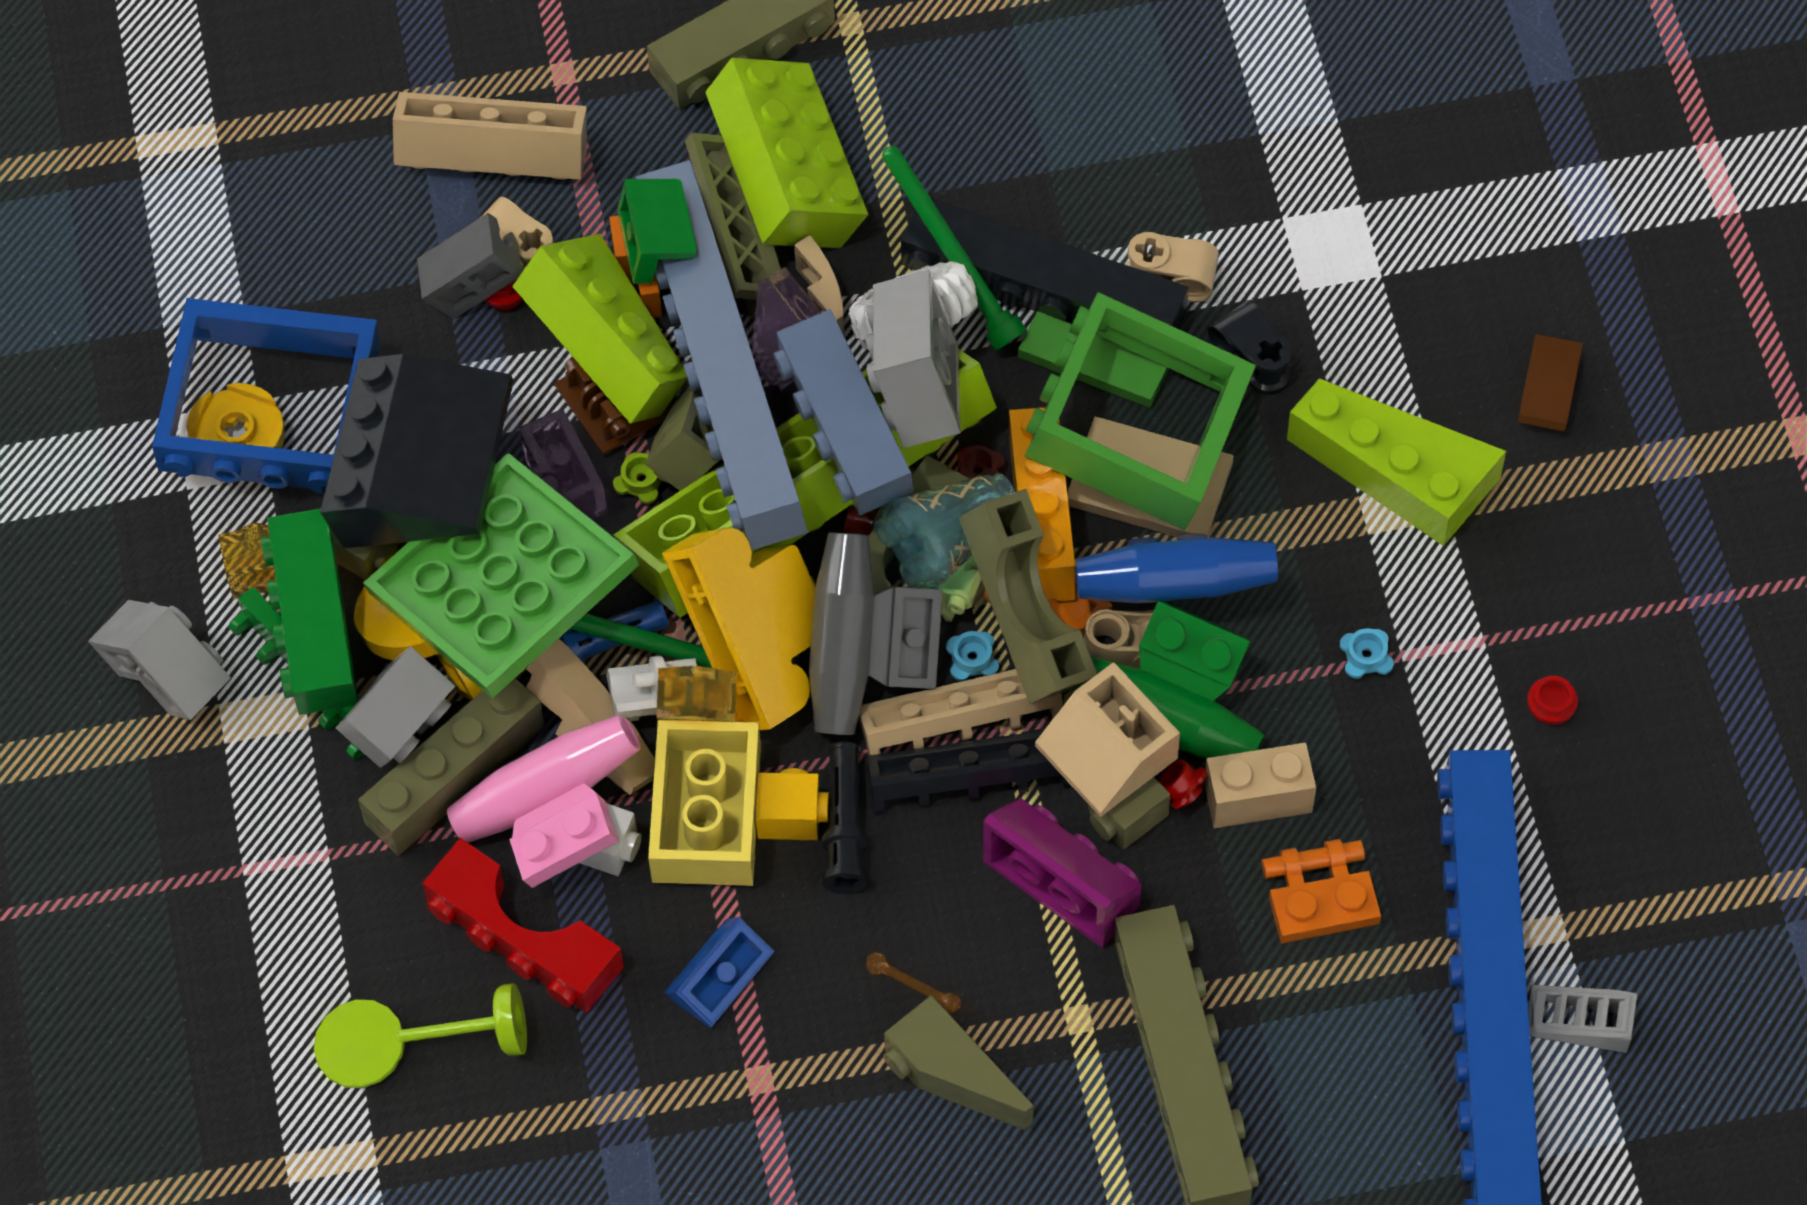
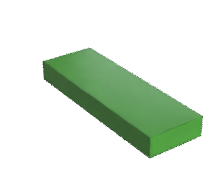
M1037 311L1018 348V358L1061 373L1062 369L1054 366L1065 340L1067 339L1074 343L1076 335L1069 332L1072 324ZM1095 334L1076 380L1151 408L1169 368Z

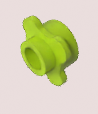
M634 452L626 456L621 466V475L613 480L614 489L618 494L624 495L628 493L639 497L640 502L643 504H650L658 499L657 490L662 480L646 465L649 454ZM640 475H644L646 479L644 481H638L637 477Z

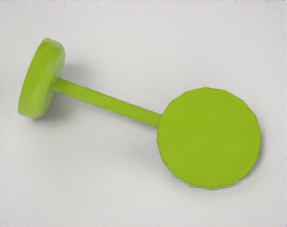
M504 984L499 986L493 995V1016L402 1029L400 1020L389 1007L374 1000L356 999L339 1005L323 1019L316 1031L314 1042L317 1065L332 1082L345 1088H365L380 1083L394 1071L403 1056L404 1042L495 1029L498 1043L505 1054L509 1056L524 1055L527 1049V1027L523 1002L516 984Z

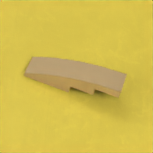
M560 639L556 640L526 668L532 674L526 688L562 719L555 733L557 736L615 716L610 693ZM626 718L638 737L640 750L608 774L607 777L631 795L654 780L655 759L629 718Z

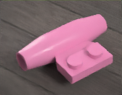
M622 714L564 733L494 771L448 807L447 815L450 824L457 836L467 843L513 828V835L509 840L522 880L533 888L619 842L605 800L593 791L591 787L640 750L638 737L630 722Z

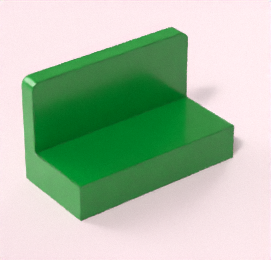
M677 178L625 179L617 212L633 284H652L658 259H693L696 255L697 248L682 181Z

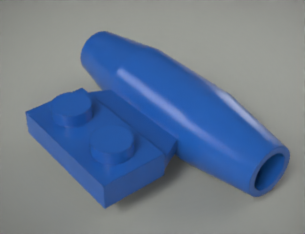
M1199 533L1180 535L1176 541L1158 542L1157 538L1132 539L1128 541V546L1075 559L1078 599L1140 604L1158 602L1159 600L1176 601L1220 597L1275 583L1278 581L1275 543L1216 537L1207 538L1206 534Z

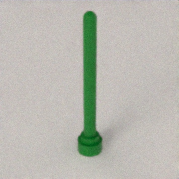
M895 146L886 147L882 153L884 162L949 262L964 264L967 273L971 275L976 287L977 306L988 321L984 324L989 332L985 336L994 350L997 351L1028 331L1018 315L1013 317L1008 309L1003 311L901 151Z
M588 613L570 628L571 630L677 660L695 658L698 666L708 668L707 673L715 675L705 650L700 645Z

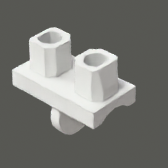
M662 656L650 657L649 664L609 668L607 670L606 678L615 716L622 714L629 718L630 721L639 720L640 716L667 713L669 716L685 715L689 710L704 708L705 698L700 687L695 658L665 662Z

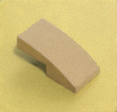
M808 235L796 243L794 249L796 270L810 285L807 287L809 312L812 316L831 309L845 337L843 303L835 274L820 247Z

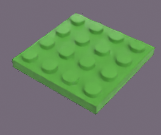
M508 453L495 464L479 534L409 541L365 580L363 584L371 596L493 699L635 570L639 563L634 553Z

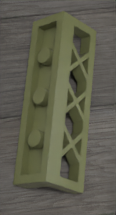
M690 133L685 140L686 147L734 298L744 299L750 319L766 320L788 294L774 246L762 244L722 135ZM705 150L711 151V152L708 154L707 157H706Z

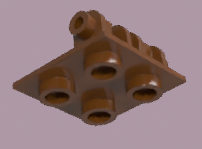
M573 357L568 359L564 365L567 370L565 377L554 382V386L603 456L663 423L678 398L677 395L674 396L661 416L630 424Z

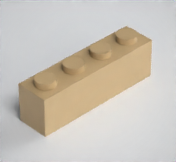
M399 92L393 116L394 165L411 166L417 169L438 168L461 172L476 171L502 173L509 176L528 175L551 177L558 180H581L586 156L587 106Z

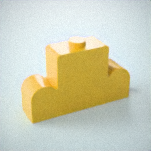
M723 528L692 534L662 552L735 721L759 723V730H768L800 711L806 705L809 698L810 684L804 670L798 665L792 664L791 659L811 646L816 584L809 575L797 546L786 545L765 548L752 554L750 543L741 531L734 528Z

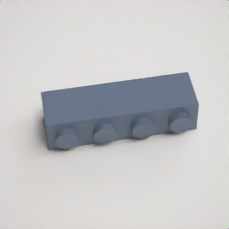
M831 309L776 332L779 344V351L773 353L776 365L783 379L786 380L792 377L798 389V392L793 393V398L804 421L812 418L818 430L817 433L813 434V439L822 460L825 462L832 459L838 471V474L832 477L842 501L846 503L852 500L860 516L903 496L914 493L911 471Z

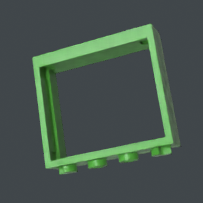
M1098 292L1089 309L1080 306L1069 329L1070 333L1076 335L1074 343L1067 339L1065 340L1054 366L1062 369L1060 376L1050 374L1039 400L1047 403L1046 408L1043 411L1036 407L1027 425L1026 432L1033 434V438L1025 457L1044 466L1051 467L1061 474L1180 529L1186 530L1203 499L1256 365ZM1095 334L1220 392L1184 482L1057 424Z

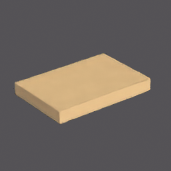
M1094 416L1087 438L1181 482H1184L1198 448V445L1096 416ZM1221 452L1203 499L1186 530L1180 529L1074 479L1071 480L1067 492L1069 507L1175 537L1199 533L1206 534L1208 538L1233 464L1234 455Z

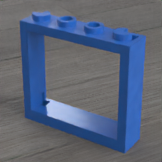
M186 298L152 445L158 471L178 473L179 477H187L189 475L213 477L225 483H234L239 480L258 482L276 489L285 488L286 486L309 488L314 492L323 494L327 487L334 459L332 454L176 436L197 342L199 340L354 358L334 450L335 455L358 360L378 357L381 344L377 320Z

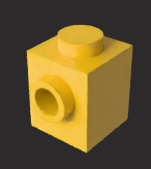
M797 768L784 769L780 773H758L756 798L757 838L818 840L819 822H828L829 792L819 791L818 774H809L807 771Z

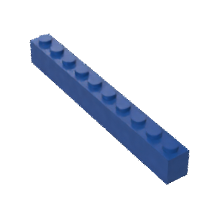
M1450 750L1446 769H1438L1437 791L1439 799H1447L1448 815H1441L1440 839L1441 845H1450L1451 861H1444L1443 887L1444 892H1453L1454 908L1446 909L1447 939H1456L1457 955L1449 956L1450 986H1459L1460 1003H1452L1451 1018L1453 1034L1462 1035V1051L1455 1052L1454 1069L1456 1083H1465L1466 1100H1458L1457 1119L1459 1132H1468L1469 1149H1461L1460 1168L1462 1181H1471L1472 1199H1464V1205H1542L1510 750Z

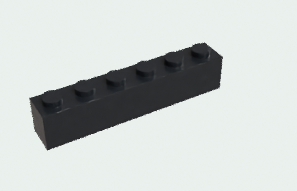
M931 198L994 297L1001 303L1010 307L1022 306L1072 324L1080 306L1089 309L1099 292L1177 329L1180 328L1187 312L1188 286ZM915 210L901 239V265L907 266L911 271H915L927 265L934 266L940 262H949Z

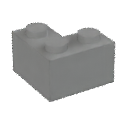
M128 600L88 641L118 676L139 680L171 716L191 720L231 679L220 666L223 662L221 655L207 642H199L189 631L192 627L191 621L183 612L172 605L165 607L159 606L154 602L143 603Z
M409 646L387 665L360 696L359 702L337 725L336 729L380 768L392 760V758L400 764L419 743V740L413 734L417 732L421 735L429 726L432 727L451 706V703L445 698L455 685Z

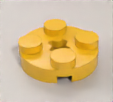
M234 383L226 385L227 390L219 391L212 395V391H209L196 401L188 415L186 427L189 438L282 448L284 443L285 428L281 411L278 409L273 397L267 391L255 385ZM238 422H243L246 432L239 437H229L228 432L224 430L227 426L235 427Z

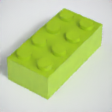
M731 58L705 93L762 244L794 246L810 235L819 247L841 248L868 216V212L810 64Z

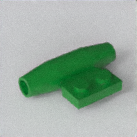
M1159 600L1138 646L1140 668L1090 655L1097 674L1114 662L1180 732L1179 751L1207 760V758L1260 750L1265 733L1214 701L1233 685L1252 641L1251 639ZM1080 685V686H1078V687H1076V688H1074V689H1072V690L1075 691V690H1077L1079 687H1081L1082 685Z

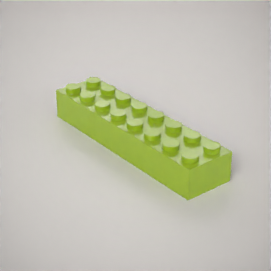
M958 349L960 425L962 432L966 428L976 425L981 418L997 407L980 363ZM866 369L862 374L883 414L882 402H885L882 392H873ZM799 413L777 427L776 430L809 533L819 529L824 522L854 504L852 500L846 503L842 501L832 477L838 474V471L832 459L825 462L822 460L815 445L813 434L817 433L818 430L812 418L804 421ZM897 430L891 431L908 467L925 455L937 451L942 444L956 436L952 435L904 448ZM724 463L613 534L616 540L634 553L639 563V566L631 572L633 579L679 618L688 612L662 552L692 534L733 528L727 505L736 501L734 495L724 498L716 473V469L725 466ZM806 534L751 550L752 554L765 548L791 545Z

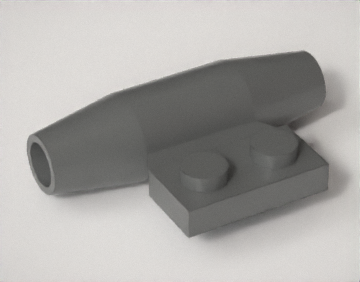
M828 533L814 591L809 662L814 730L818 733L855 734L868 676L889 687L936 689L943 590L889 586L874 594L868 535Z

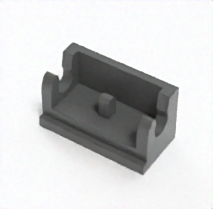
M487 213L418 257L417 263L422 299L455 319L518 279L524 270V266L520 262L518 242L513 232L506 234L502 241L497 218Z

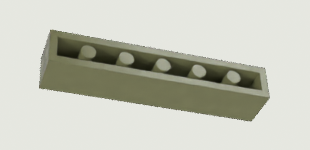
M1175 905L1116 917L1113 938L1185 1205H1250L1252 1188L1259 1186L1257 1170L1253 1157L1243 1156L1239 1140L1245 1139L1244 1123L1239 1108L1230 1109L1226 1092L1232 1091L1231 1076L1226 1061L1218 1062L1213 1045L1219 1044V1034L1214 1015L1212 1013L1205 1015L1200 998L1206 997V987L1201 968H1192L1188 952L1194 950L1189 924L1187 921L1179 922Z

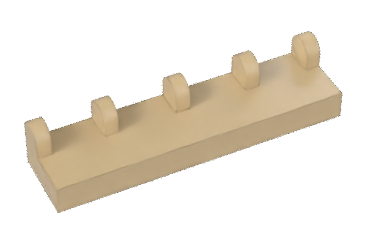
M1013 669L936 687V689H927L863 704L860 709L859 722L866 740L868 755L881 754L880 748L911 741L913 749L924 748L923 738L956 730L960 731L962 741L973 739L971 727L1003 719L1008 720L1010 729L1020 728L1021 715L1050 709L1054 718L1063 707L1062 695L1058 694L1029 704L1017 670Z

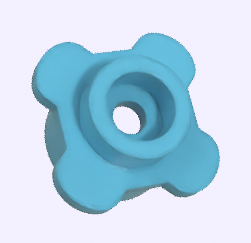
M1366 628L1358 630L1354 634L1347 633L1341 638L1340 648L1346 652L1348 662L1345 665V672L1348 676L1359 679L1364 674L1373 672L1386 675L1393 669L1394 661L1387 653L1388 635L1384 631ZM1370 651L1371 656L1364 657L1362 655V652Z
M968 631L959 636H953L947 641L946 651L952 655L953 660L950 673L955 680L966 681L970 676H988L998 672L999 662L993 658L992 647L994 646L993 636L987 632ZM974 653L977 655V658L970 660L968 655Z

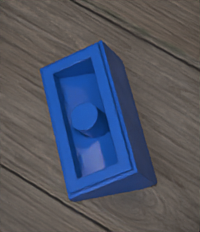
M740 917L728 918L665 990L664 994L703 1024L712 1027L775 951Z

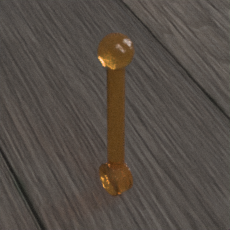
M872 953L867 957L866 966L871 974L880 975L884 973L928 997L932 995L948 1013H954L959 1010L961 1000L956 994H944L887 964L885 956L881 953Z

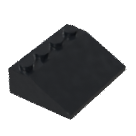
M406 354L358 360L320 513L343 548L476 535L480 533L514 383L511 374Z

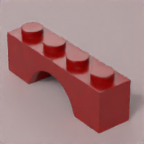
M462 838L455 843L422 882L427 900L426 907L437 919L448 925L454 921L467 930V937L477 947L486 952H490L492 948L507 958V965L516 974L526 980H530L533 976L545 984L548 994L566 1008H570L573 1004L587 1014L624 968L621 948L581 920L564 929L552 932L528 930L511 921L500 907V900L504 889L500 865Z

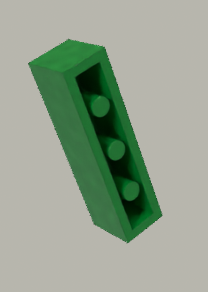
M321 508L267 517L270 536L261 538L266 567L274 566L276 580L267 581L272 610L280 609L282 618L281 624L273 625L278 654L287 653L289 668L280 669L282 689L285 699L294 697L299 715L353 706L358 703L333 532L320 513Z

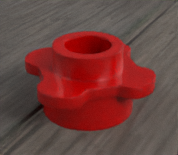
M1179 760L1163 772L1158 782L1170 793L1171 806L1178 809L1189 805L1199 796L1203 788L1202 782L1207 776V771L1203 767L1195 770L1192 764H1188L1185 760Z

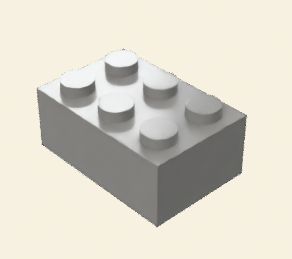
M926 270L873 284V305L867 306V317L873 332L867 335V345L873 363L867 364V374L873 392H882L885 402H882L883 415L890 431L897 430L904 448L960 434L958 344L930 271Z

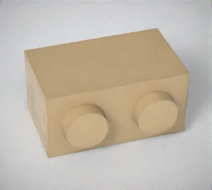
M1306 743L1211 757L1206 760L1207 776L1204 780L1214 828L1313 812L1316 785Z

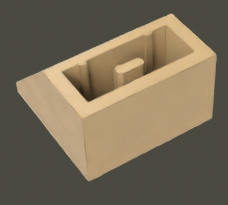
M1113 662L1074 691L1036 740L1035 747L1091 808L1102 817L1178 759L1180 732Z

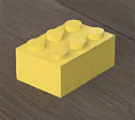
M658 720L648 857L652 883L753 886L758 773H760L761 759L759 723Z

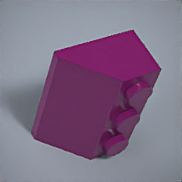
M1020 798L990 813L983 821V862L1101 948H1104L1114 937L1115 918L1133 914L1140 906L1142 885L1139 883L1136 874L1124 864L1119 862L1112 864L1102 857L1097 847L1081 834L1073 836L1059 826L1056 817L1043 806L1035 805L1033 807Z

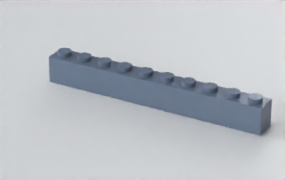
M688 160L638 175L636 179L677 178L682 181L697 248L696 255L693 259H661L657 263L655 274L660 290L667 288L671 290V294L663 296L670 323L681 322L682 327L674 329L673 332L681 358L689 355L692 358L691 362L683 364L691 391L694 392L701 389L703 394L701 397L694 398L702 427L710 424L713 426L714 431L705 433L712 460L715 462L723 459L725 465L716 469V473L724 498L734 495L736 501L727 505L733 528L741 532L745 531L751 550L806 534L808 530L692 164Z

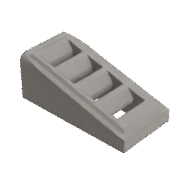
M1532 985L1528 1005L1530 1037L1627 1053L1632 1037L1637 993L1610 989ZM1545 1002L1555 1003L1552 1023H1542ZM1566 1005L1576 1007L1573 1024H1563ZM1587 1009L1597 1010L1594 1026L1585 1025ZM1608 1012L1617 1014L1616 1027H1606Z

